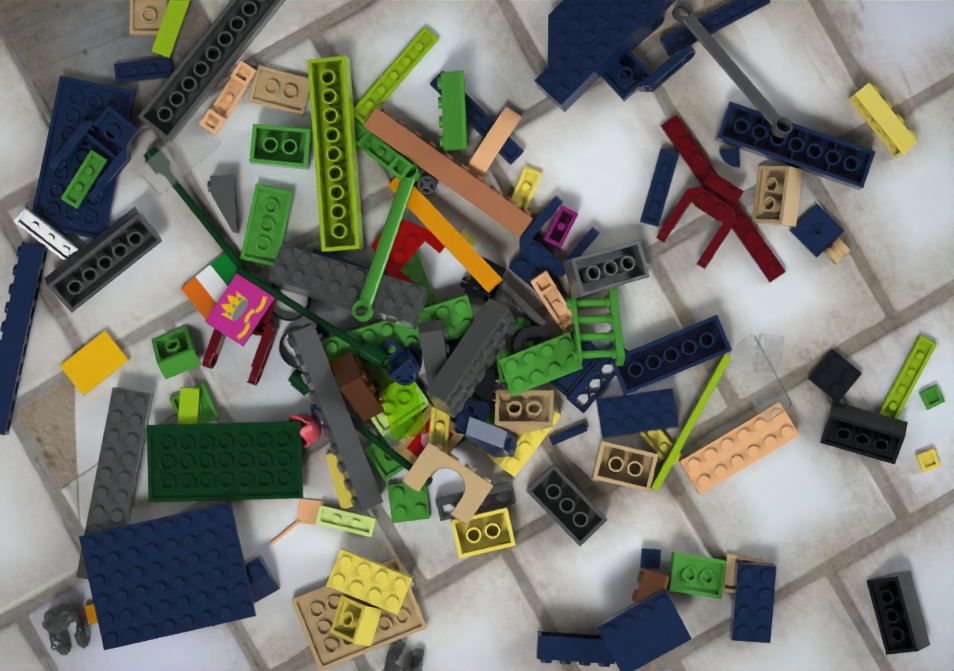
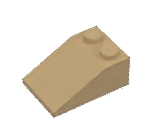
M496 390L495 427L506 430L512 435L553 427L554 390H527L515 396H511L509 390Z

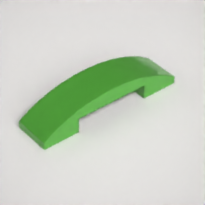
M358 121L355 123L356 145L402 181L413 165L363 127Z

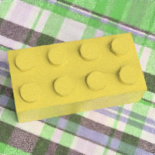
M341 548L326 586L398 615L413 576Z

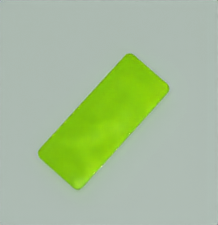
M376 366L393 440L425 433L426 427L415 381L410 385H399L382 370V367L378 368Z

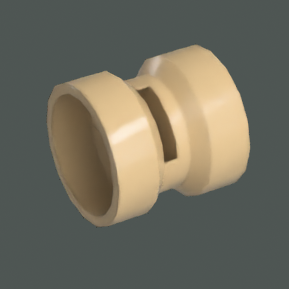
M836 238L833 241V245L827 247L823 253L832 263L837 265L841 258L850 252V249L840 239Z

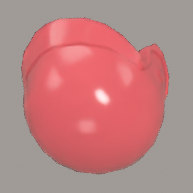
M301 414L289 417V421H302V429L299 432L302 436V447H309L319 440L322 428L315 416Z

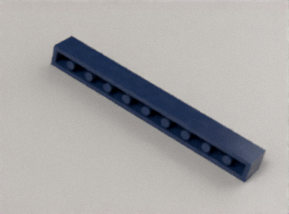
M24 242L17 249L16 256L19 258L12 272L15 277L13 283L9 286L10 300L5 305L6 319L2 321L0 329L3 332L0 340L1 435H9L48 252L47 247Z

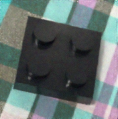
M831 349L807 379L831 399L839 402L862 373L835 350Z

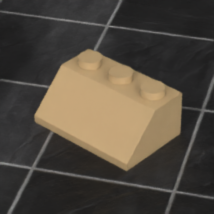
M758 166L752 214L753 223L796 227L803 175L802 169L790 166Z

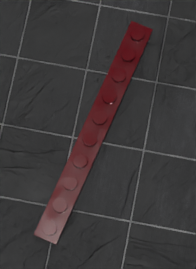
M677 115L660 126L701 186L711 171L717 174ZM737 202L734 207L736 223L732 230L770 283L786 271Z

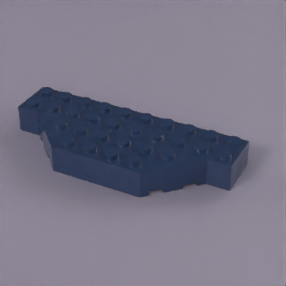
M563 0L548 15V67L534 80L538 89L563 112H566L676 0Z

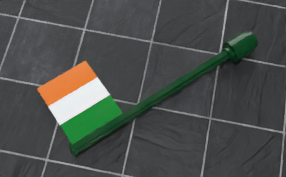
M153 147L143 155L147 165L155 175L160 174L167 179L225 252L181 288L206 320L235 277L234 271L236 267L241 265L244 270L249 273L251 272L170 172V161L160 149Z

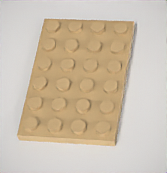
M399 556L381 563L405 573ZM326 585L292 599L320 671L427 628L411 585L408 588L398 615L382 609L371 646L354 644L330 633L341 595L359 601L362 600Z

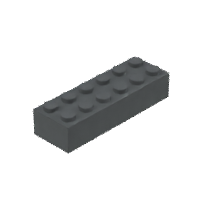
M133 207L46 276V284L73 313L161 243L162 239L136 207Z
M490 298L488 299L426 391L436 409L453 418L463 410L465 402L473 395L475 387L483 380L485 372L489 366L494 364L496 356L504 349L506 341L516 330L517 324L508 307Z

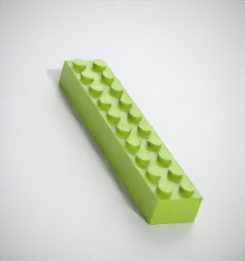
M346 56L308 59L322 252L327 253L364 250L350 59Z

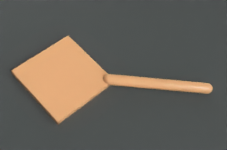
M299 499L297 521L273 539L270 545L275 544L299 523L318 525L316 524L320 505L324 504V501Z

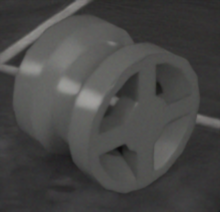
M423 176L418 181V190L422 195L430 196L434 194L437 184L433 177Z

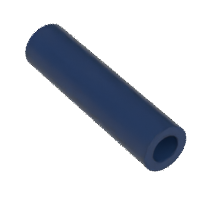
M583 422L552 435L549 439L553 446L588 430Z

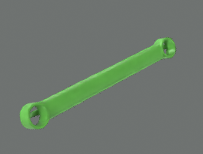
M410 162L413 165L411 176L404 177L399 182L359 301L352 307V314L360 322H366L373 316L372 305L414 182L419 180L421 175L418 166L413 162ZM364 306L363 316H357L358 309Z

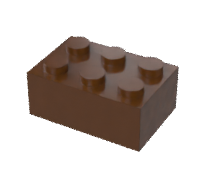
M350 351L331 361L339 389L364 421L385 411L382 404L385 402L384 398L378 392L380 386L376 379H371L372 376L368 368H363L364 365L359 356L355 357Z

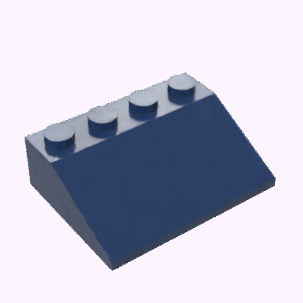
M664 587L595 625L620 671H635L692 639Z

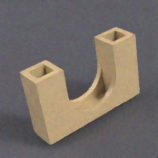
M433 442V444L428 443L402 482L416 492H419L434 471L443 468L456 471L464 482V493L450 515L467 525L492 489L491 480L484 475L480 477L475 474V469L470 465L465 464L463 466L458 462L459 458L452 453H449V455L442 451L443 447L436 442Z

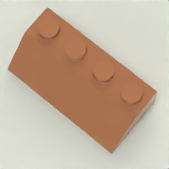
M644 568L643 571L639 572L637 578L639 587L638 590H634L632 601L636 603L663 587L666 590L670 577L665 573Z

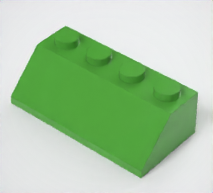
M464 71L441 73V78H437V87L441 89L442 97H438V108H442V116H439V128H443V136H440V147H444V151L467 150Z

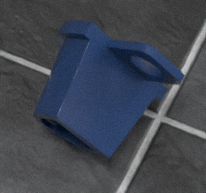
M388 338L379 348L384 350L387 345H393L396 350L392 354H387L386 360L388 363L382 367V370L399 385L406 386L414 383L422 367L420 353L411 343L403 349L393 338Z

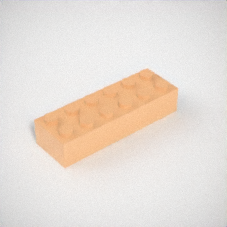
M775 402L679 460V463L697 493L702 494L798 437L799 433L781 403Z

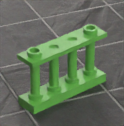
M610 288L605 298L573 299L570 292V298L566 299L567 309L571 311L575 349L572 350L573 361H576L577 368H581L583 359L605 357L615 359V366H623L625 351L617 288ZM605 306L608 307L609 313L607 315L578 316L577 307ZM607 323L611 325V330L609 332L580 334L579 324ZM609 340L613 342V347L609 350L582 351L581 341Z

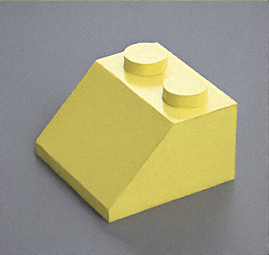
M341 595L330 633L354 644L371 646L382 609L372 604Z

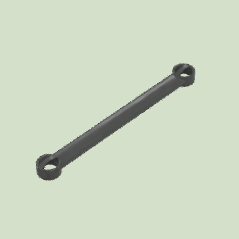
M683 1L678 2L672 10L673 18L683 23L746 95L770 123L772 133L779 138L787 137L793 128L791 121L786 117L780 116L693 15L691 5ZM678 8L684 9L688 16L681 15ZM777 123L783 124L787 128V132L781 131Z

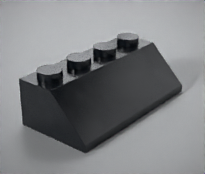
M832 401L820 443L895 465L906 436L908 422Z
M911 571L895 572L866 580L886 655L917 652L928 647L930 642Z

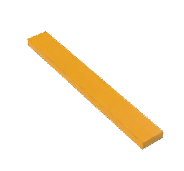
M397 177L388 184V187L395 194L400 179ZM413 185L406 206L489 293L502 281V278Z

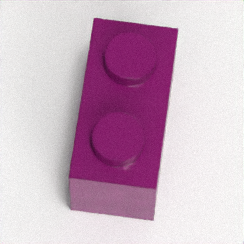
M561 205L543 241L561 249L578 213Z

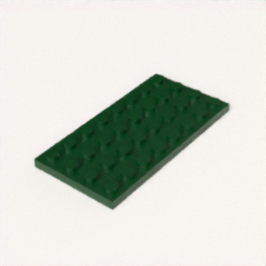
M302 421L147 425L148 502L304 498L302 436L299 433L302 429Z

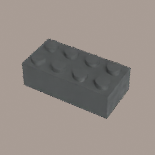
M640 240L562 261L573 299L650 277Z
M554 464L545 470L526 489V492L579 546L584 544L608 520Z

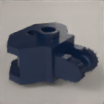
M467 399L463 410L455 417L453 424L455 433L463 435L466 417L470 416L485 422L489 415V405L485 401Z

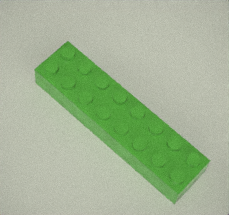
M464 292L425 305L419 323L441 320L442 327H446L448 338L444 339V342L464 336L475 320L467 293ZM379 319L343 331L361 343L370 341L378 347L388 338H393L403 349L410 343L417 350L422 349L418 326L414 330ZM333 334L320 338L333 374L331 361L350 351L355 357H358L360 354L357 349ZM387 345L384 349L387 354H392L396 350L393 345ZM361 359L364 367L370 366V364Z

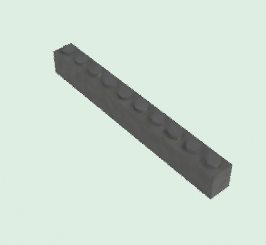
M307 323L287 332L289 336L287 338L288 344L294 349L296 354L294 356L295 362L302 369V379L308 385L310 390L308 392L312 402H315L317 407L315 410L319 420H322L324 435L330 440V450L334 456L336 455L338 461L337 468L340 473H343L345 478L343 482L345 488L351 493L352 498L350 500L353 507L357 510L365 511L382 503L383 499L314 324Z

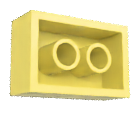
M507 506L475 513L467 525L456 518L451 519L459 559L516 546Z

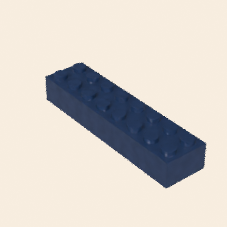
M730 101L726 105L715 141L802 169L805 172L857 190L864 187L875 151L792 123V131L787 137L779 138L772 133L770 123L759 111ZM777 123L781 131L787 132V128L783 124Z

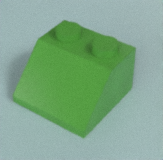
M187 325L151 339L157 365L165 379L201 366L198 351Z

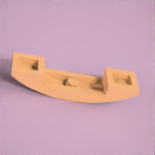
M240 60L230 75L231 78L211 109H208L199 125L216 135L238 105L257 70Z
M505 107L467 166L470 169L468 171L469 174L472 176L477 174L482 178L484 177L522 116Z
M545 270L530 280L563 334L566 332L571 333L573 331L571 311L567 309L564 298ZM579 324V333L582 334L585 332V330L583 329L581 324Z

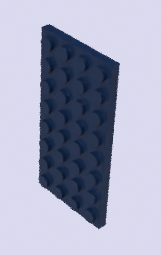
M60 76L32 211L59 232L94 239L109 227L119 176L95 204L85 198L79 209H76L63 201L61 197L91 150L109 160L98 179L115 158L109 156L88 137L59 173H55L50 169L49 164L79 125L85 121H97L108 105L130 121L136 91ZM94 183L93 187L91 188V190L89 191V193H88L87 196H89V194L91 193V191H92V190L94 189V187L96 186L95 183Z

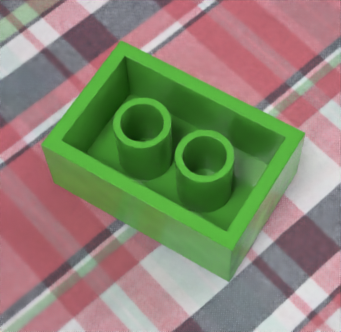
M253 124L249 162L253 165L309 170L312 141L311 129Z

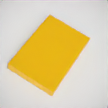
M105 330L60 365V367L80 393L85 396L126 364L129 359Z

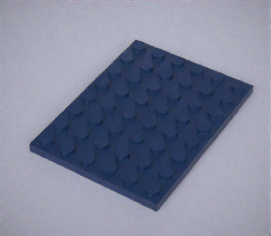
M232 502L79 536L104 650L257 616Z

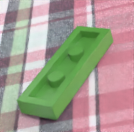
M91 150L61 199L74 208L79 209L109 160Z

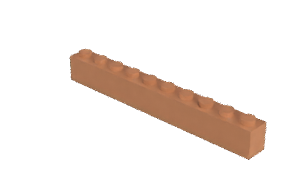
M383 107L381 110L375 108L363 127L519 238L523 235L533 221V218L530 217L532 215L531 212L524 207L521 210L515 206L517 202L510 197L503 198L500 196L501 191L493 185L489 188L483 184L485 180L477 174L475 176L469 174L468 171L470 169L462 163L457 165L452 162L454 158L446 152L443 154L438 152V146L431 141H428V143L424 142L421 139L423 136L417 131L413 130L410 132L407 130V124L400 119L393 120L390 117L392 114Z

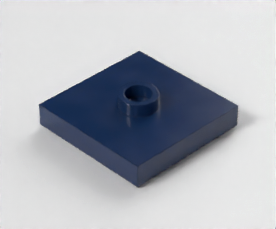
M816 204L796 223V227H792L789 231L817 258L844 230Z

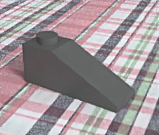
M210 176L211 181L207 182L208 192H211L214 201L232 232L237 234L239 233L236 176Z

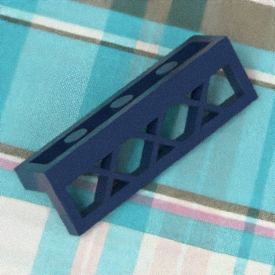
M612 342V344L607 348V350H609V349H611V347H613V342ZM611 357L600 358L568 398H566L582 413L586 412L614 378L613 369L610 376L602 377L601 369L604 365H610V362H607ZM607 378V380L602 385V379ZM600 379L598 391H589L590 382ZM595 393L593 397L590 399V394ZM581 394H588V403L584 408L575 402Z

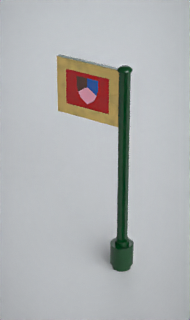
M296 369L288 381L293 388L306 396L308 394V385L302 379V370ZM431 405L426 408L395 449L391 448L350 415L354 428L408 471H410L428 444ZM451 420L447 455L452 452L464 436L455 433L453 430L454 423ZM436 471L426 480L425 486H429L432 483V476Z

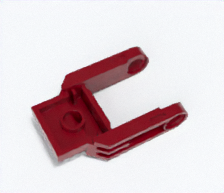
M711 171L701 187L686 190L656 238L665 243L669 234L675 229L691 203L712 218L721 221V227L697 262V265L705 270L736 223L734 207L744 191Z
M273 301L252 333L262 336L251 364L252 370L247 383L257 386L261 379L277 335L276 327L271 320L277 301ZM215 328L202 362V366L213 369L216 365L226 335Z

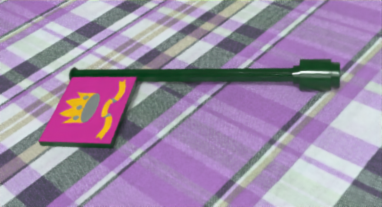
M241 265L236 267L234 271L235 277L205 320V323L244 347L276 298L357 349L358 353H360L359 358L371 366L381 368L388 357L383 349L370 341L367 343L359 342L244 270Z

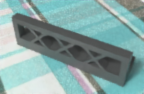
M510 481L493 485L487 495L492 498L491 503L485 507L480 505L476 513L515 504ZM508 491L510 501L502 503L496 499L500 492ZM464 492L435 498L440 521L454 518L452 515L443 516L441 506L450 504L456 507L453 503L459 502Z

